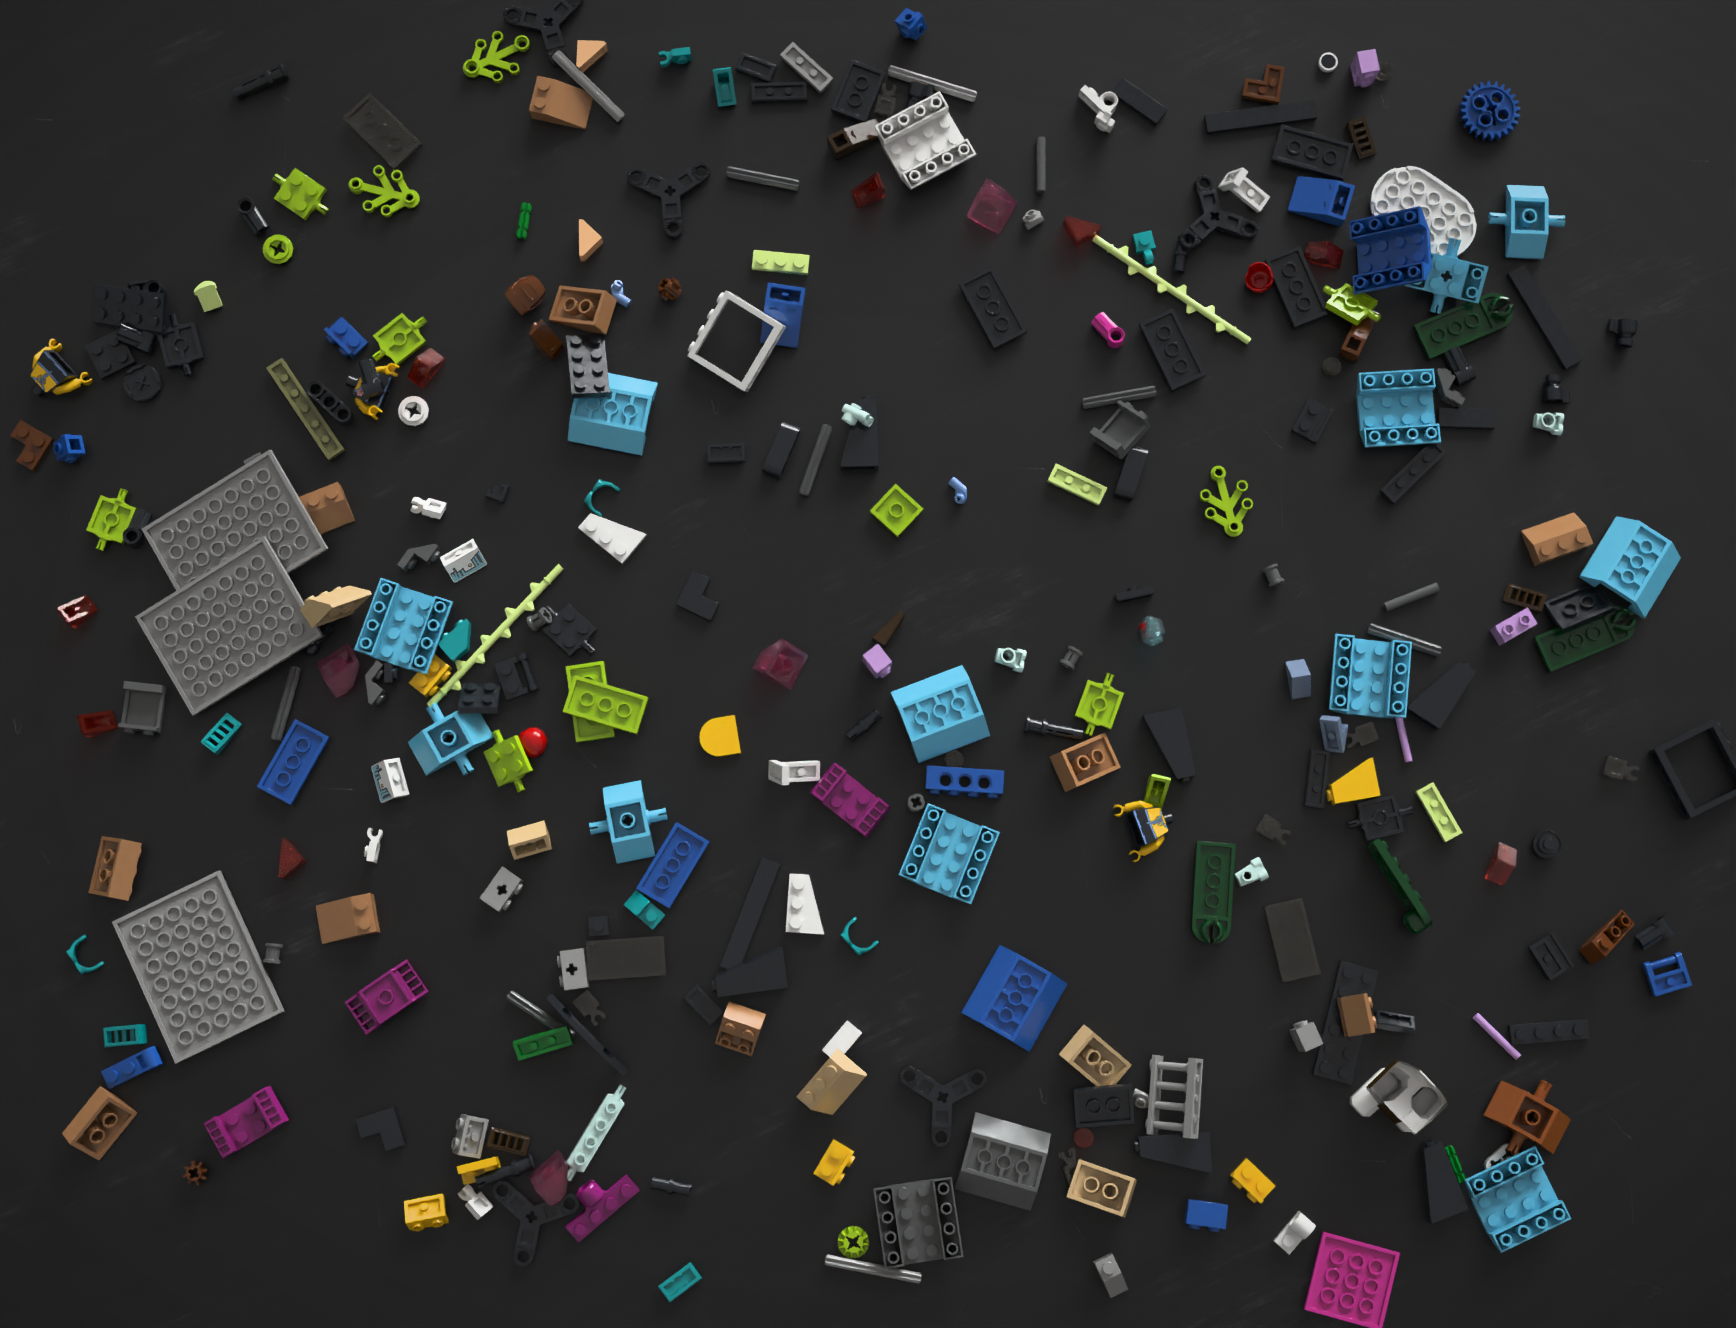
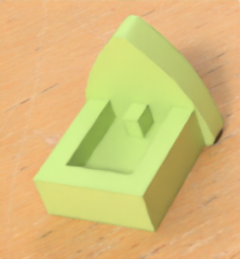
M203 281L194 290V294L198 296L204 312L222 306L221 299L216 290L217 286L212 281Z

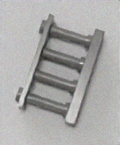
M1152 1055L1149 1063L1151 1078L1148 1118L1145 1122L1147 1134L1158 1135V1129L1182 1131L1183 1138L1198 1139L1203 1059L1188 1058L1187 1064L1163 1062V1056ZM1162 1070L1185 1071L1187 1073V1082H1162ZM1161 1089L1185 1091L1186 1101L1184 1103L1160 1101ZM1160 1109L1183 1111L1185 1113L1184 1122L1159 1121Z

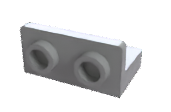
M461 1114L460 1118L456 1121L457 1132L456 1137L453 1138L451 1143L452 1153L480 1159L489 1119Z

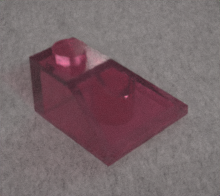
M986 178L969 209L967 217L999 235L1018 203L1003 187Z
M780 639L760 652L752 669L792 689L808 655L786 640Z
M347 643L317 662L316 665L325 683L337 698L353 688L360 663L351 645Z
M559 1150L556 1151L529 1176L536 1192L550 1206L560 1202L564 1194H566L568 1165Z

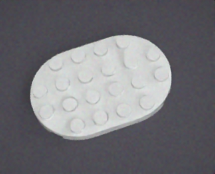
M1414 166L1391 169L1379 178L1370 196L1372 216L1420 206L1430 230L1431 253L1446 254L1449 238L1462 240L1457 256L1469 247L1475 236L1477 223L1475 222L1474 210L1464 196L1426 170Z

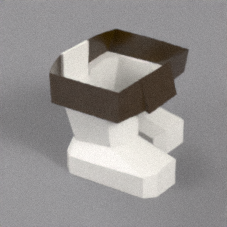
M1396 1060L1392 1061L1386 1068H1380L1350 1097V1105L1360 1116L1370 1117L1375 1111L1380 1109L1402 1132H1412L1415 1135L1448 1106V1100L1420 1069Z

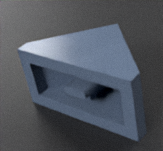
M1305 660L1285 662L1291 699L1311 697V674Z

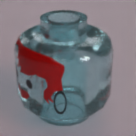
M1153 616L1145 617L1138 627L1144 643L1154 646L1164 641L1163 638L1166 636V631L1161 619L1154 618Z

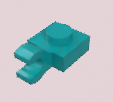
M690 47L671 49L670 52H659V57L667 58L665 61L660 62L661 67H667L672 61L678 64L692 61Z
M1152 231L1133 234L1136 253H1143L1145 265L1153 264L1154 257L1152 251L1156 249Z

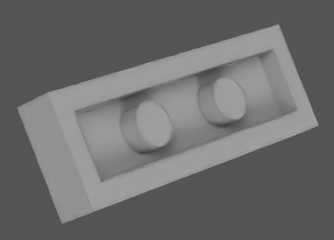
M794 42L780 54V58L820 94L833 82V78Z

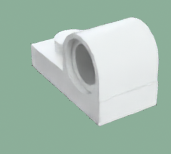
M1086 85L1079 92V97L1097 114L1100 111L1104 113L1106 109L1112 113L1116 110L1118 97L1113 92H1105L1098 97L1097 92ZM1104 101H1111L1113 105L1107 106Z
M1298 1211L1273 1241L1290 1255L1301 1240L1306 1239L1312 1233L1316 1225Z

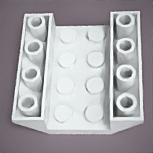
M940 91L874 126L883 150L900 179L910 190L976 156V152L969 140H964L948 112L949 106Z

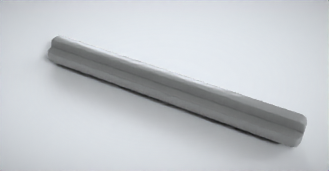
M561 51L555 52L552 59L617 122L622 120L625 115L624 112Z
M890 65L888 69V76L906 82L931 84L935 86L934 90L971 102H974L977 96V92L893 65Z
M829 1254L825 1257V1265L918 1284L922 1278L920 1272L900 1268L885 1269L884 1265Z

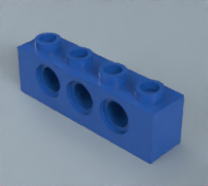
M928 765L926 767L925 790L929 791V794L940 795L941 792H948L950 796H960V793H968V797H979V794H986L987 798H998V795L1002 796L1003 770ZM947 776L951 781L950 785H941L940 778ZM967 778L970 785L962 787L959 784V780ZM986 779L989 782V787L982 789L978 781Z

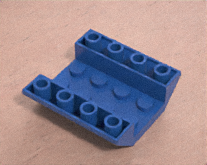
M1420 206L1349 221L1350 240L1357 244L1358 275L1352 276L1354 295L1426 281L1432 267L1430 230Z
M999 945L961 1013L1030 1052L1067 983L1023 956Z

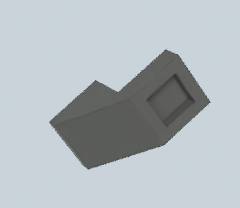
M1438 368L1434 375L1441 401L1454 408H1460L1465 398L1458 391L1449 390L1455 376L1448 369Z
M436 544L408 549L397 565L407 572L408 569L411 570L415 566L417 557L430 565L432 561L435 562L439 558V551L441 549Z
M378 661L374 663L365 675L368 703L374 707L377 704L380 705L386 697L384 695L386 691L375 683L376 680L379 681L384 676V665Z

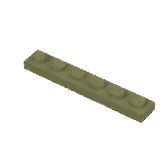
M280 358L268 366L266 369L327 459L330 461L345 451L284 359Z

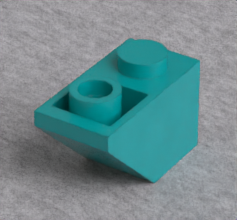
M467 618L464 621H458L453 626L455 629L450 633H444L438 643L440 648L454 663L469 652L471 623Z

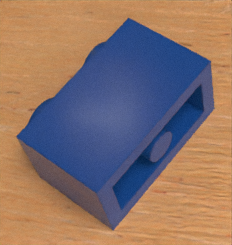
M1186 1199L1184 1223L1189 1224L1188 1228L1200 1229V1226H1206L1208 1231L1220 1232V1229H1226L1228 1205Z

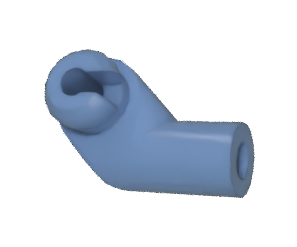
M615 280L611 285V294L617 299L618 303L627 308L631 303V299L623 295V283L620 280Z
M953 477L948 484L955 489V502L963 504L967 499V488L957 478Z

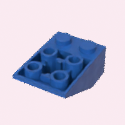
M1298 176L1287 211L1341 227L1346 219L1355 186L1338 180Z
M768 283L764 313L786 326L776 344L777 346L798 347L806 295L805 288L775 283ZM765 321L762 322L760 343L766 342L774 328Z

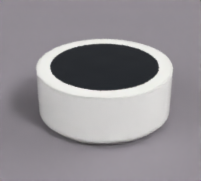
M1324 53L1318 61L1320 70L1326 73L1335 70L1338 64L1337 57L1332 53Z

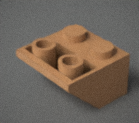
M1367 993L1337 998L1344 1037L1375 1033L1377 1023L1375 1017L1371 1014L1373 1004L1371 997H1368Z
M729 1001L715 1044L752 1056L766 1014Z

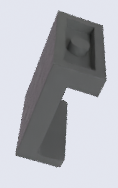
M1119 400L1117 402L1119 409L1100 430L1094 427L1089 433L1095 443L1122 460L1151 425L1148 421L1149 417L1140 410L1138 412L1129 402L1124 403Z
M124 681L123 689L126 690L122 720L121 723H118V727L123 729L124 733L135 734V730L142 731L143 735L154 736V733H161L167 687L157 684Z

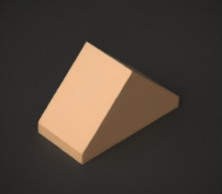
M577 40V68L581 72L587 70L608 51L607 44L604 41Z
M579 219V257L581 261H586L603 244V240L583 219Z

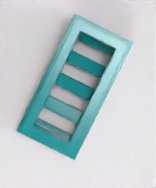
M226 713L207 733L201 743L219 755L243 724ZM228 720L234 727L230 728L225 722ZM224 727L229 733L225 734L220 728ZM216 733H219L224 738L220 740L215 735ZM213 739L219 744L215 746L210 741Z
M146 1024L103 1028L104 1048L147 1043ZM128 1029H130L131 1041H129ZM120 1030H122V1042L120 1038ZM112 1031H114L115 1035L114 1043L112 1042Z

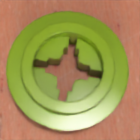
M273 235L265 241L263 254L272 264L280 265L281 263L288 262V259L292 257L294 248L292 242L286 236ZM279 246H281V249L284 251V253L279 252L278 254H276V251L273 248H279Z
M850 1226L842 1230L838 1237V1248L844 1256L859 1258L866 1253L869 1247V1238L862 1228ZM859 1235L857 1243L860 1248L853 1246L848 1250L850 1242L846 1237L854 1239Z

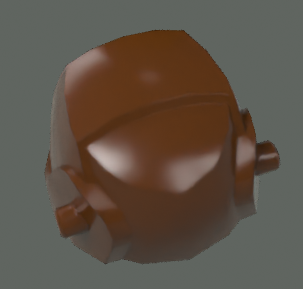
M530 275L517 279L504 294L514 308L523 316L539 306L547 292L539 279Z

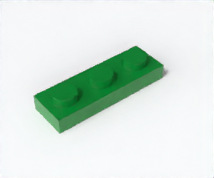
M567 1024L515 1040L512 1043L518 1061L573 1045L575 1042Z

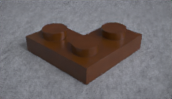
M1266 64L1263 81L1245 78L1241 98L1278 105L1285 67Z
M22 420L18 422L10 435L26 445L16 462L35 472L54 439Z

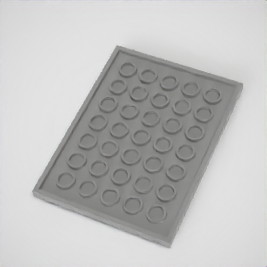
M272 450L266 451L141 529L176 591L263 536L268 539L287 574L328 550L327 545Z
M264 536L135 616L192 716L207 709L324 636L319 627L312 628L299 610L305 603L268 539Z
M220 870L112 922L175 1064L285 1012Z

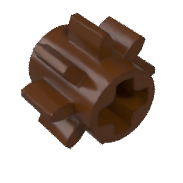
M674 277L671 280L664 278L658 285L660 297L665 301L677 299L681 294V285Z
M191 1161V1167H184L187 1171L183 1177L189 1179L188 1184H192L195 1181L196 1185H201V1179H208L205 1174L209 1169L203 1167L204 1162L196 1165L195 1161ZM198 1169L197 1173L199 1176L194 1177L195 1173L192 1171Z

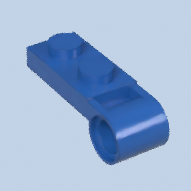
M152 1046L101 1071L108 1089H112L146 1071L161 1066L163 1063L156 1046Z

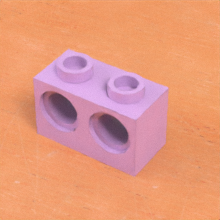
M1375 49L1356 53L1350 65L1354 86L1367 87L1374 82L1380 71Z
M1527 607L1494 626L1490 631L1500 646L1537 625V622Z
M879 644L863 654L862 661L876 679L879 676L883 678L891 672L892 661Z

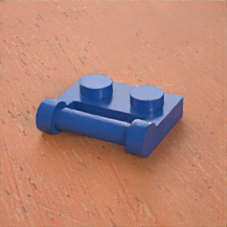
M1680 952L1651 963L1649 961L1642 963V968L1647 976L1653 997L1692 986ZM1677 964L1678 969L1654 975L1653 970Z

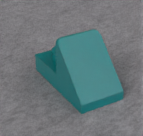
M731 67L714 69L713 77L718 107L735 105L736 97Z
M637 890L624 904L652 930L666 916Z

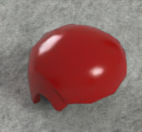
M1262 262L1251 264L1245 275L1248 289L1256 293H1263L1272 286L1274 279L1271 268Z
M529 727L519 735L527 757H537L544 752L548 742L544 731L537 727Z

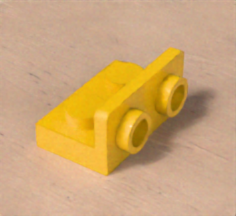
M434 654L428 673L417 672L409 684L426 698L432 697L438 691V685L450 677L452 668Z
M833 1139L813 1174L832 1186L835 1183L840 1184L845 1175L842 1173L845 1166L850 1167L855 1158L852 1155L854 1151Z
M499 1156L457 1166L458 1174L462 1175L463 1184L475 1183L474 1176L500 1168Z
M1247 1158L1230 1174L1233 1178L1231 1182L1238 1189L1244 1188L1248 1192L1246 1196L1254 1204L1256 1201L1262 1204L1264 1202L1263 1199L1275 1187Z
M443 1194L404 1201L405 1222L409 1230L421 1231L426 1227H441L443 1224L449 1223Z

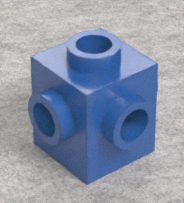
M905 8L895 20L900 33L905 38H911L915 41L928 28L924 21V16L920 12L915 13L908 8Z
M65 434L53 443V450L57 461L73 463L77 461V458L85 454L82 435Z

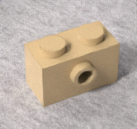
M545 821L507 831L508 843L514 860L552 849Z

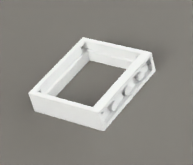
M725 291L717 298L716 302L718 304L716 308L711 309L707 316L709 320L706 325L700 327L697 333L699 337L696 342L693 341L690 344L687 356L741 390L748 392L786 326L733 293ZM728 300L733 301L774 327L742 382L697 355Z

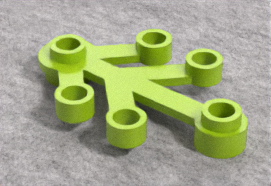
M495 31L492 34V42L487 56L480 60L482 52L487 49V44L484 39H478L475 42L476 48L472 59L467 60L463 65L464 74L470 78L481 75L491 78L495 83H501L503 75L500 71L493 72L484 68L492 65L508 70L511 75H518L520 68L517 63H509L501 59L517 51H527L530 47L529 39L524 35H519L515 38L513 45L497 52L498 46L503 42L504 37L502 32ZM500 35L501 38L496 40L495 36ZM480 43H484L482 48L478 47ZM521 43H525V44H526L525 47H520L519 45H520ZM471 67L476 68L475 71H470L469 69ZM517 67V70L511 71V68ZM495 75L501 76L499 79L494 78Z
M381 165L375 166L373 173L379 178L384 188L363 183L357 177L349 181V188L354 194H360L365 191L381 195L373 201L366 200L363 203V209L367 213L373 212L375 208L391 199L399 200L391 206L383 205L381 207L382 215L388 218L401 208H414L420 202L419 194L415 190H409L400 170H394L391 173V177L394 182L398 183L402 192L394 191ZM381 169L382 173L376 174V171ZM396 174H400L398 179L394 178ZM359 182V185L353 187V183ZM413 196V199L408 201L407 197ZM367 204L372 205L370 209H366ZM390 209V212L385 214L384 210Z
M1215 466L1210 472V478L1217 482L1221 500L1212 496L1211 492L1207 489L1201 491L1199 498L1201 501L1208 502L1224 511L1226 518L1218 515L1212 507L1206 509L1204 516L1206 519L1213 520L1224 526V531L1228 536L1237 537L1243 531L1241 521L1247 511L1252 508L1253 501L1245 498L1241 502V509L1236 517L1234 516L1233 508L1241 494L1247 490L1248 484L1246 481L1240 480L1236 484V490L1232 497L1229 498L1224 481L1226 471L1222 466ZM1220 470L1222 472V475L1217 476L1215 474V471ZM1239 484H1244L1245 489H1240ZM1202 493H1207L1209 497L1207 499L1203 498ZM1244 502H1249L1250 507H1245ZM1207 511H1212L1214 516H1208ZM1231 524H1235L1237 526V529L1232 530L1230 527Z

